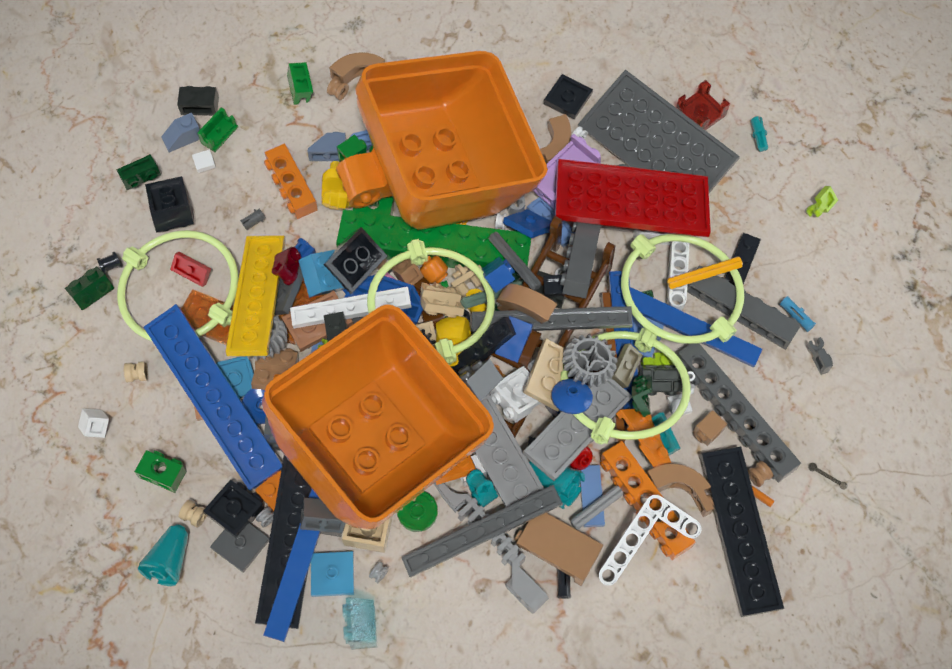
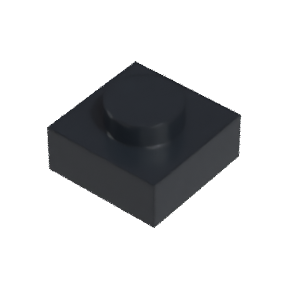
M562 275L543 276L546 297L565 296V294H562L564 285H560Z

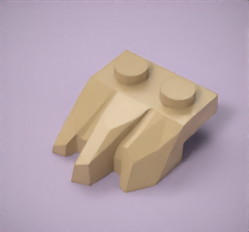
M438 283L433 285L421 284L420 303L426 313L431 315L442 313L448 317L463 316L464 307L460 303L462 295L459 290L453 287L446 288Z

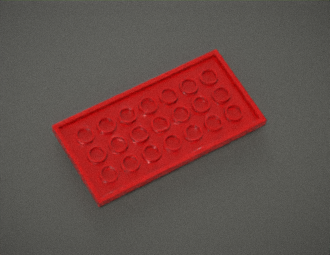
M558 159L555 216L564 221L709 237L711 227L708 176Z

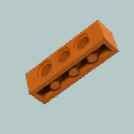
M285 143L264 152L266 157L264 164L268 171L272 170L273 174L271 176L275 185L279 184L281 187L279 192L283 200L287 199L289 212L291 214L294 213L296 218L300 219L318 211L316 200Z

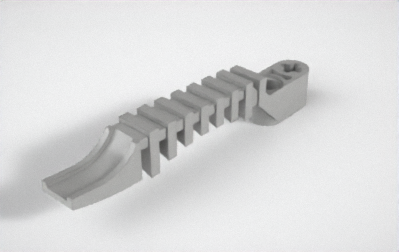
M434 483L440 495L455 513L466 504L458 512V519L460 521L464 520L471 512L473 513L468 517L469 525L475 523L478 519L481 520L489 516L488 513H484L485 509L482 506H478V501L475 498L472 499L469 494H458L451 491L444 483L439 485ZM505 533L493 538L491 544L495 547L499 542L501 543L497 547V553L501 556L506 552L502 557V563L504 565L509 563L512 566V578L505 586L528 611L534 614L549 598L520 568L526 556L523 553L518 556L519 547L516 544L513 545L512 539L509 536L506 537Z

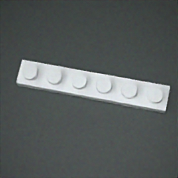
M408 287L376 292V309L383 305H393L400 309L412 308ZM368 294L291 307L292 326L295 329L323 324V315L342 311L346 319L366 316L369 314L367 307Z

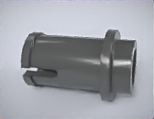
M259 208L258 210L254 209L253 213L240 221L245 229L248 230L260 221L264 222L263 219L266 217Z

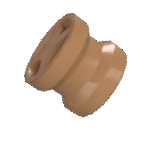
M333 78L327 87V93L334 95L338 100L344 99L349 90V85L341 83L337 78Z
M759 461L755 468L748 470L750 480L757 487H761L765 480L773 478L771 469L763 461Z

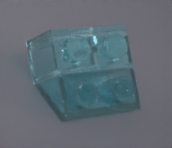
M346 598V604L342 605L343 618L347 622V626H343L346 644L350 645L351 650L376 648L377 633L374 600Z

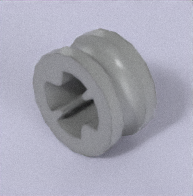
M270 507L262 510L256 517V521L261 522L263 528L270 525L273 521L274 512H271L272 509Z
M379 562L373 568L369 577L371 579L375 578V582L378 584L385 577L389 568L387 566L383 567V563Z

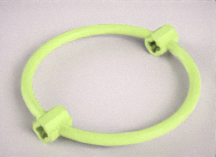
M182 230L158 236L147 242L140 249H136L133 246L127 248L123 252L122 257L127 264L122 271L117 289L119 310L126 324L139 336L152 341L145 329L133 320L127 309L125 290L128 277L133 267L137 270L144 269L148 260L145 254L155 246L173 239L194 238L216 247L225 257L231 275L230 289L223 305L219 302L213 304L208 314L211 320L195 331L200 337L218 324L223 327L230 325L233 313L230 308L235 300L239 279L236 262L231 252L222 242L203 232Z
M644 234L637 236L631 242L630 246L633 251L626 259L621 274L622 295L626 305L632 307L634 318L653 334L672 342L697 344L719 338L723 343L727 342L737 331L733 325L738 320L744 304V286L737 269L729 271L736 287V304L728 320L720 317L711 325L710 329L712 332L697 336L673 334L648 321L638 310L631 297L629 274L638 256L642 259H647L656 250L654 245L663 242L679 241L695 244L710 251L721 261L728 260L729 257L713 244L691 235L665 234L651 239H647Z
M419 239L412 240L407 244L408 251L387 261L375 274L368 290V313L376 309L375 297L380 281L398 263L410 258L411 264L422 265L428 261L427 255L448 257L464 264L481 281L486 292L487 310L480 327L465 341L454 346L452 340L442 339L435 343V349L451 365L457 359L456 353L472 346L487 331L495 310L494 292L483 276V270L469 258L443 248H425L423 241Z
M643 327L640 333L612 331L598 334V340L600 341L603 339L635 340V346L644 353L647 351L651 352L652 347L660 350L677 368L683 387L682 398L676 411L663 423L646 430H614L615 423L610 418H598L596 423L583 413L573 414L582 424L593 430L591 438L596 443L602 445L607 444L610 437L625 440L644 439L658 435L672 427L684 414L691 394L690 378L681 359L669 347L656 340L657 335ZM563 364L560 381L568 379L569 371H564L565 364Z

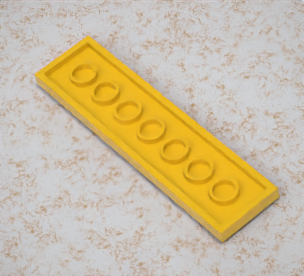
M246 236L226 346L227 356H268L280 279L279 276L272 274L275 255L284 251V236Z

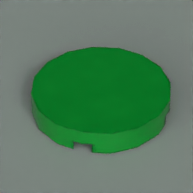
M423 491L416 497L415 501L409 502L402 510H399L397 517L400 524L407 530L422 532L429 529L435 523L438 516V506L435 499L429 493Z

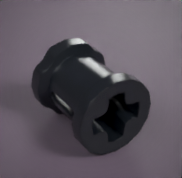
M115 251L112 252V255L105 258H97L104 274H107V271L116 267H122Z

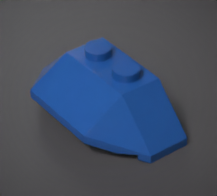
M375 275L368 276L353 293L350 294L347 291L344 298L368 294L370 284ZM384 276L376 292L408 287L412 308L401 310L414 324H417L423 308L420 303V296L414 285Z

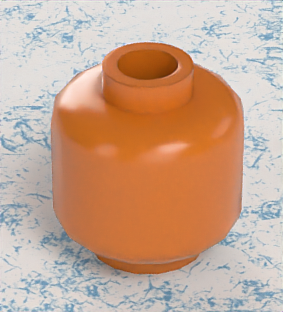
M428 255V261L422 264L420 271L429 283H440L448 275V266L439 256L430 257Z

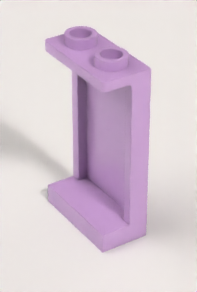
M575 134L571 136V141L547 163L548 171L537 188L533 190L553 209H555L558 159L601 164L599 151L588 146L582 137H578Z

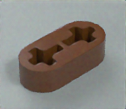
M535 330L531 331L518 364L528 367L542 333Z

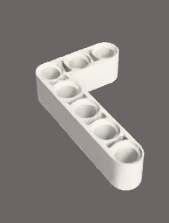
M634 229L633 231L634 239L640 234H644L647 239L665 235L660 234L658 231L645 230L646 232H641L639 229ZM679 241L659 243L660 245H670L668 278L688 272L690 243ZM667 284L666 304L683 311L687 300V285L670 289ZM672 301H678L680 305H676Z
M659 495L649 496L599 571L600 581L604 585H613L618 580L658 518L688 538H696L700 535L702 531L700 523ZM653 498H657L661 502V507L657 511L652 510L649 506L650 500ZM671 510L678 512L679 519L677 522L672 523L668 520L667 515ZM641 516L648 517L650 521L649 526L646 528L639 527L638 518ZM690 522L695 523L697 526V531L692 535H689L685 530L686 525ZM635 534L638 537L637 544L634 546L628 545L626 543L627 535ZM621 551L626 554L624 563H617L614 560L616 552ZM607 569L612 570L615 574L614 579L611 581H606L602 577V573Z

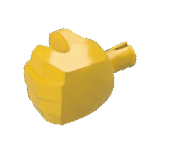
M333 161L330 163V169L322 175L321 203L329 209L346 210L352 207L349 205L347 193L342 187V180L336 172V167L340 162Z
M447 317L436 323V343L442 339L452 340L454 346L471 336L470 322L465 317ZM461 352L456 353L457 359L450 366H455L458 364V355Z

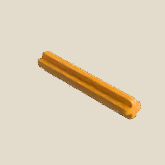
M740 257L731 258L667 279V284L670 289H674L741 268L743 263Z

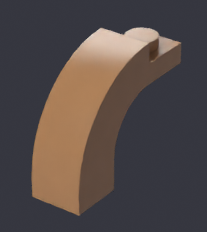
M352 53L333 63L329 67L332 79L337 78L341 83L348 84L354 78L361 76L367 66L385 63V59L371 53Z
M566 114L549 119L548 131L552 141L549 145L540 149L546 164L570 142L571 126Z
M517 284L505 286L496 300L499 303L497 309L500 311L518 310L541 324L549 320L557 303L546 296Z
M664 464L647 471L646 474L659 492L669 488L682 489L693 498L702 517L711 514L713 511V500L709 495H706L711 486L694 469L680 464Z

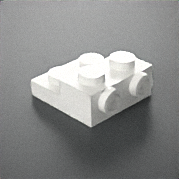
M524 366L503 378L490 392V397L495 405L500 404L505 417L509 420L513 419L515 423L529 415L534 407L541 404V402L523 393L530 375Z

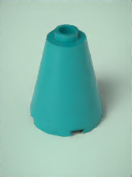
M529 462L544 489L554 485L563 504L559 507L565 509V505L571 506L581 492L579 485L581 481L585 482V474L579 470L567 467L553 481L534 463Z
M176 524L175 526H170L139 563L138 571L141 575L150 581L152 577L158 579L157 584L175 586L180 579L188 540V533L185 527Z

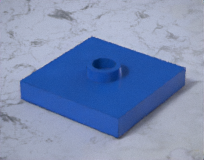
M528 209L506 216L503 220L505 225L530 238L550 232V224L552 222Z

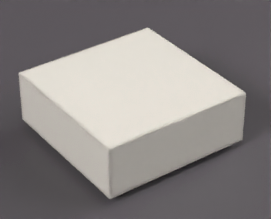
M210 149L192 155L198 173L216 168Z
M682 394L667 397L671 415L678 408ZM690 401L683 415L692 413Z

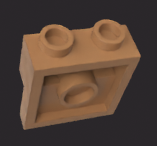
M287 348L284 351H280V354L274 353L273 358L268 356L265 360L263 358H259L258 361L255 360V371L251 382L252 389L265 390L275 374L280 375L299 362L298 352Z

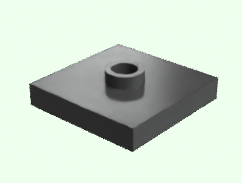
M248 523L236 538L224 529L210 548L244 573L269 542L270 538Z

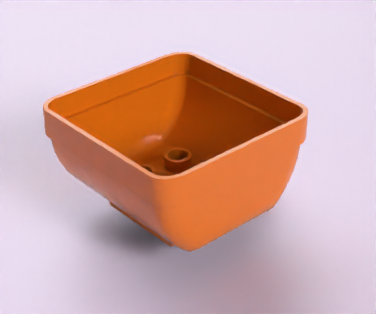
M473 51L369 65L363 70L355 88L357 107L374 148L370 153L350 156L341 161L336 167V172L342 180V187L347 193V200L351 207H366L381 198L393 196L402 219L409 226L418 230L494 216L514 204L526 193L536 189L546 176L548 171L547 164L502 63L493 53Z
M393 305L378 307L274 378L266 386L262 400L263 411L267 416L271 432L279 449L336 518L352 527L374 529L388 520L480 448L491 435L494 427L493 419L484 405L411 319L400 308Z

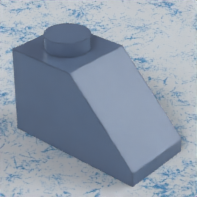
M189 113L175 119L161 138L168 152H172L200 140L197 134L200 129L193 114Z
M333 132L323 135L308 148L309 161H339L337 146L346 140V133Z

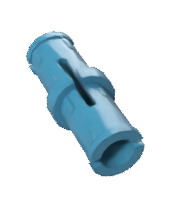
M789 296L784 298L779 304L791 317L801 324L806 332H809L816 325L804 313L805 310L802 307L799 308ZM792 308H793L804 320H802V319L792 310Z

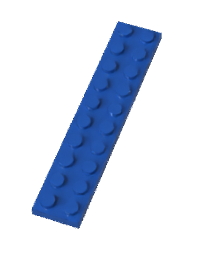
M175 304L145 325L143 328L247 488L252 491L268 478L278 473L282 469L281 460L270 443L267 442L264 434L180 307Z

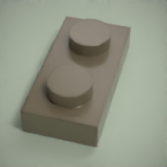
M630 343L624 344L617 359V369L612 377L622 388L629 386L643 356Z

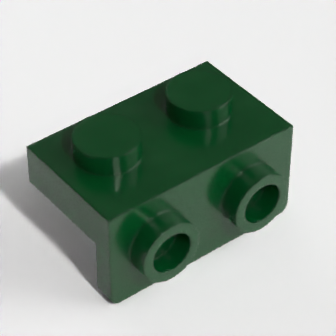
M151 154L116 169L126 190L136 188L140 184L161 175Z
M96 266L86 271L79 279L71 281L64 289L79 308L84 310L112 291L114 287L106 275Z
M650 374L638 376L632 382V398L634 400L632 404L636 412H641L643 417L651 414L650 398L647 395L653 391Z

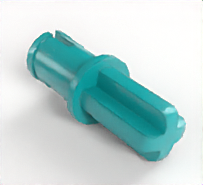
M753 117L751 119L753 138L756 139L759 151L763 152L768 150L767 131L764 128L762 117Z

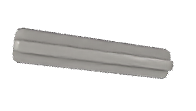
M619 486L613 487L571 519L572 526L576 530L581 528L623 495L622 489Z

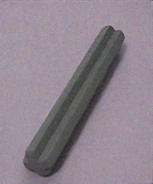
M498 232L492 233L489 237L490 242L532 290L539 289L541 286L540 280Z

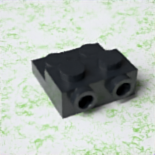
M230 479L203 510V513L236 538L248 523L251 524L256 519L258 514L264 509L263 500L255 493L251 495L246 491L247 488L242 483H235Z

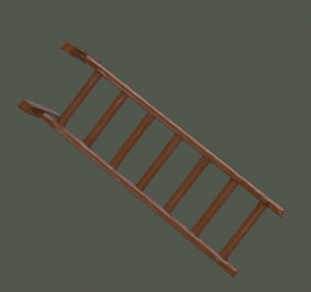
M556 216L550 224V237L531 269L540 280L542 286H544L543 277L537 274L547 257L562 265H565L566 259L570 260L555 253L561 245L563 221ZM610 242L606 244L603 251L602 264L598 272L592 271L591 273L593 281L588 288L586 298L565 294L564 297L580 304L578 308H587L603 276L608 277V273L612 269L616 245ZM524 281L522 286L530 288ZM565 330L558 345L565 348L574 330ZM539 340L537 347H541L543 340ZM495 352L486 359L488 360L493 356L517 369L523 367L515 361L495 354ZM527 416L514 424L504 419L514 438L517 436Z

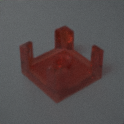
M706 80L698 85L697 92L688 99H686L685 94L681 96L676 106L678 110L705 130L724 118L730 106V103L725 98L720 105L709 94L711 84Z

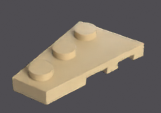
M546 338L541 344L523 393L555 411H559L552 401L551 394L554 386L560 382L561 372L563 371L562 359L564 348Z

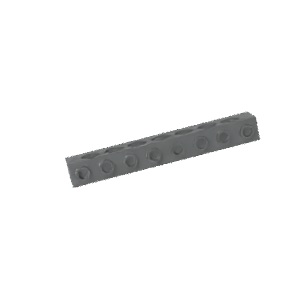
M700 343L690 344L678 352L677 356L683 362L687 372L692 371L695 374V379L691 383L701 390V394L706 401L711 402L715 412L727 421L729 429L737 433L741 443L753 452L755 460L757 462L763 461L769 466L773 473L772 479L779 483L797 470L801 465L798 458ZM692 364H699L701 368H695ZM706 378H709V379H711L714 383H713V384H710V383L706 382L705 379H706ZM718 394H724L727 399L720 398ZM731 409L738 410L739 414H734ZM744 424H749L753 430L746 429ZM757 440H763L766 446L760 445ZM770 455L778 457L779 462L773 461Z

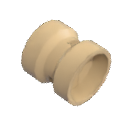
M141 361L137 364L124 363L126 383L134 382L138 379L140 381L148 380L146 361Z
M187 500L180 509L178 517L184 521L189 520L191 525L198 528L207 516L203 513L204 507H198L192 500Z

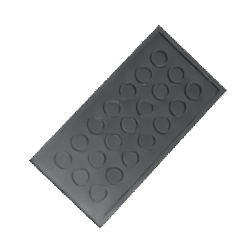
M626 69L578 124V127L581 126L583 131L586 130L588 135L629 167L708 176L709 193L740 159L739 155Z

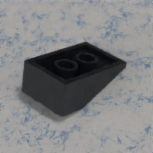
M182 176L145 184L156 233L194 224Z
M360 227L352 232L336 248L323 265L351 294L387 255L367 232Z

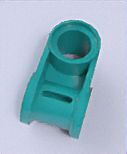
M476 469L468 474L466 483L471 491L472 498L478 501L479 507L482 506L484 508L499 497L493 483L485 479L480 470Z

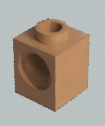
M410 259L404 260L391 268L398 280L414 285L424 277L418 266L411 264Z
M712 410L696 425L693 431L694 436L700 443L708 446L724 431L727 423Z

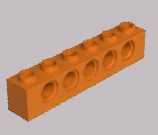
M623 441L602 453L600 458L602 468L606 472L609 471L613 477L614 485L619 486L624 492L626 502L630 506L633 505L636 509V515L643 506L640 498H648L652 495L663 497ZM622 464L626 467V470L620 471L616 465ZM635 481L638 487L632 488L628 482ZM653 498L650 500L649 506L652 510L657 511L661 507V502L659 499ZM673 510L667 515L668 520L672 523L677 522L679 519ZM639 517L642 523L645 522L649 526L650 521L648 517ZM656 521L649 531L651 537L654 540L657 539L661 544L660 548L664 555L670 557L671 560L691 549L696 543L693 538L684 536L663 521ZM665 532H672L675 538L668 539L665 536Z

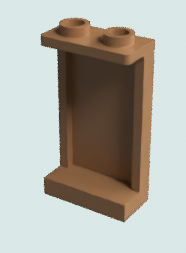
M548 513L526 522L527 526L524 531L520 529L514 539L517 541L516 545L519 547V550L520 548L526 550L575 578L574 582L582 586L599 556L603 544Z

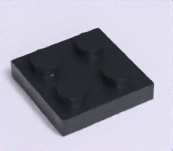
M561 74L545 97L544 104L576 119L593 94V89Z

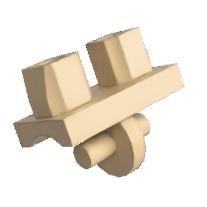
M460 264L455 266L456 272L452 274V277L456 280L451 282V287L459 290L462 295L461 298H464L470 290L466 285L469 282H472L476 289L483 286L472 270L469 271L470 269L467 266L462 267Z

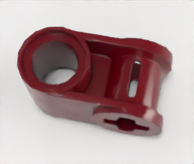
M290 247L274 257L272 274L279 276L285 285L292 284L298 276V260L301 259L299 251L295 247Z

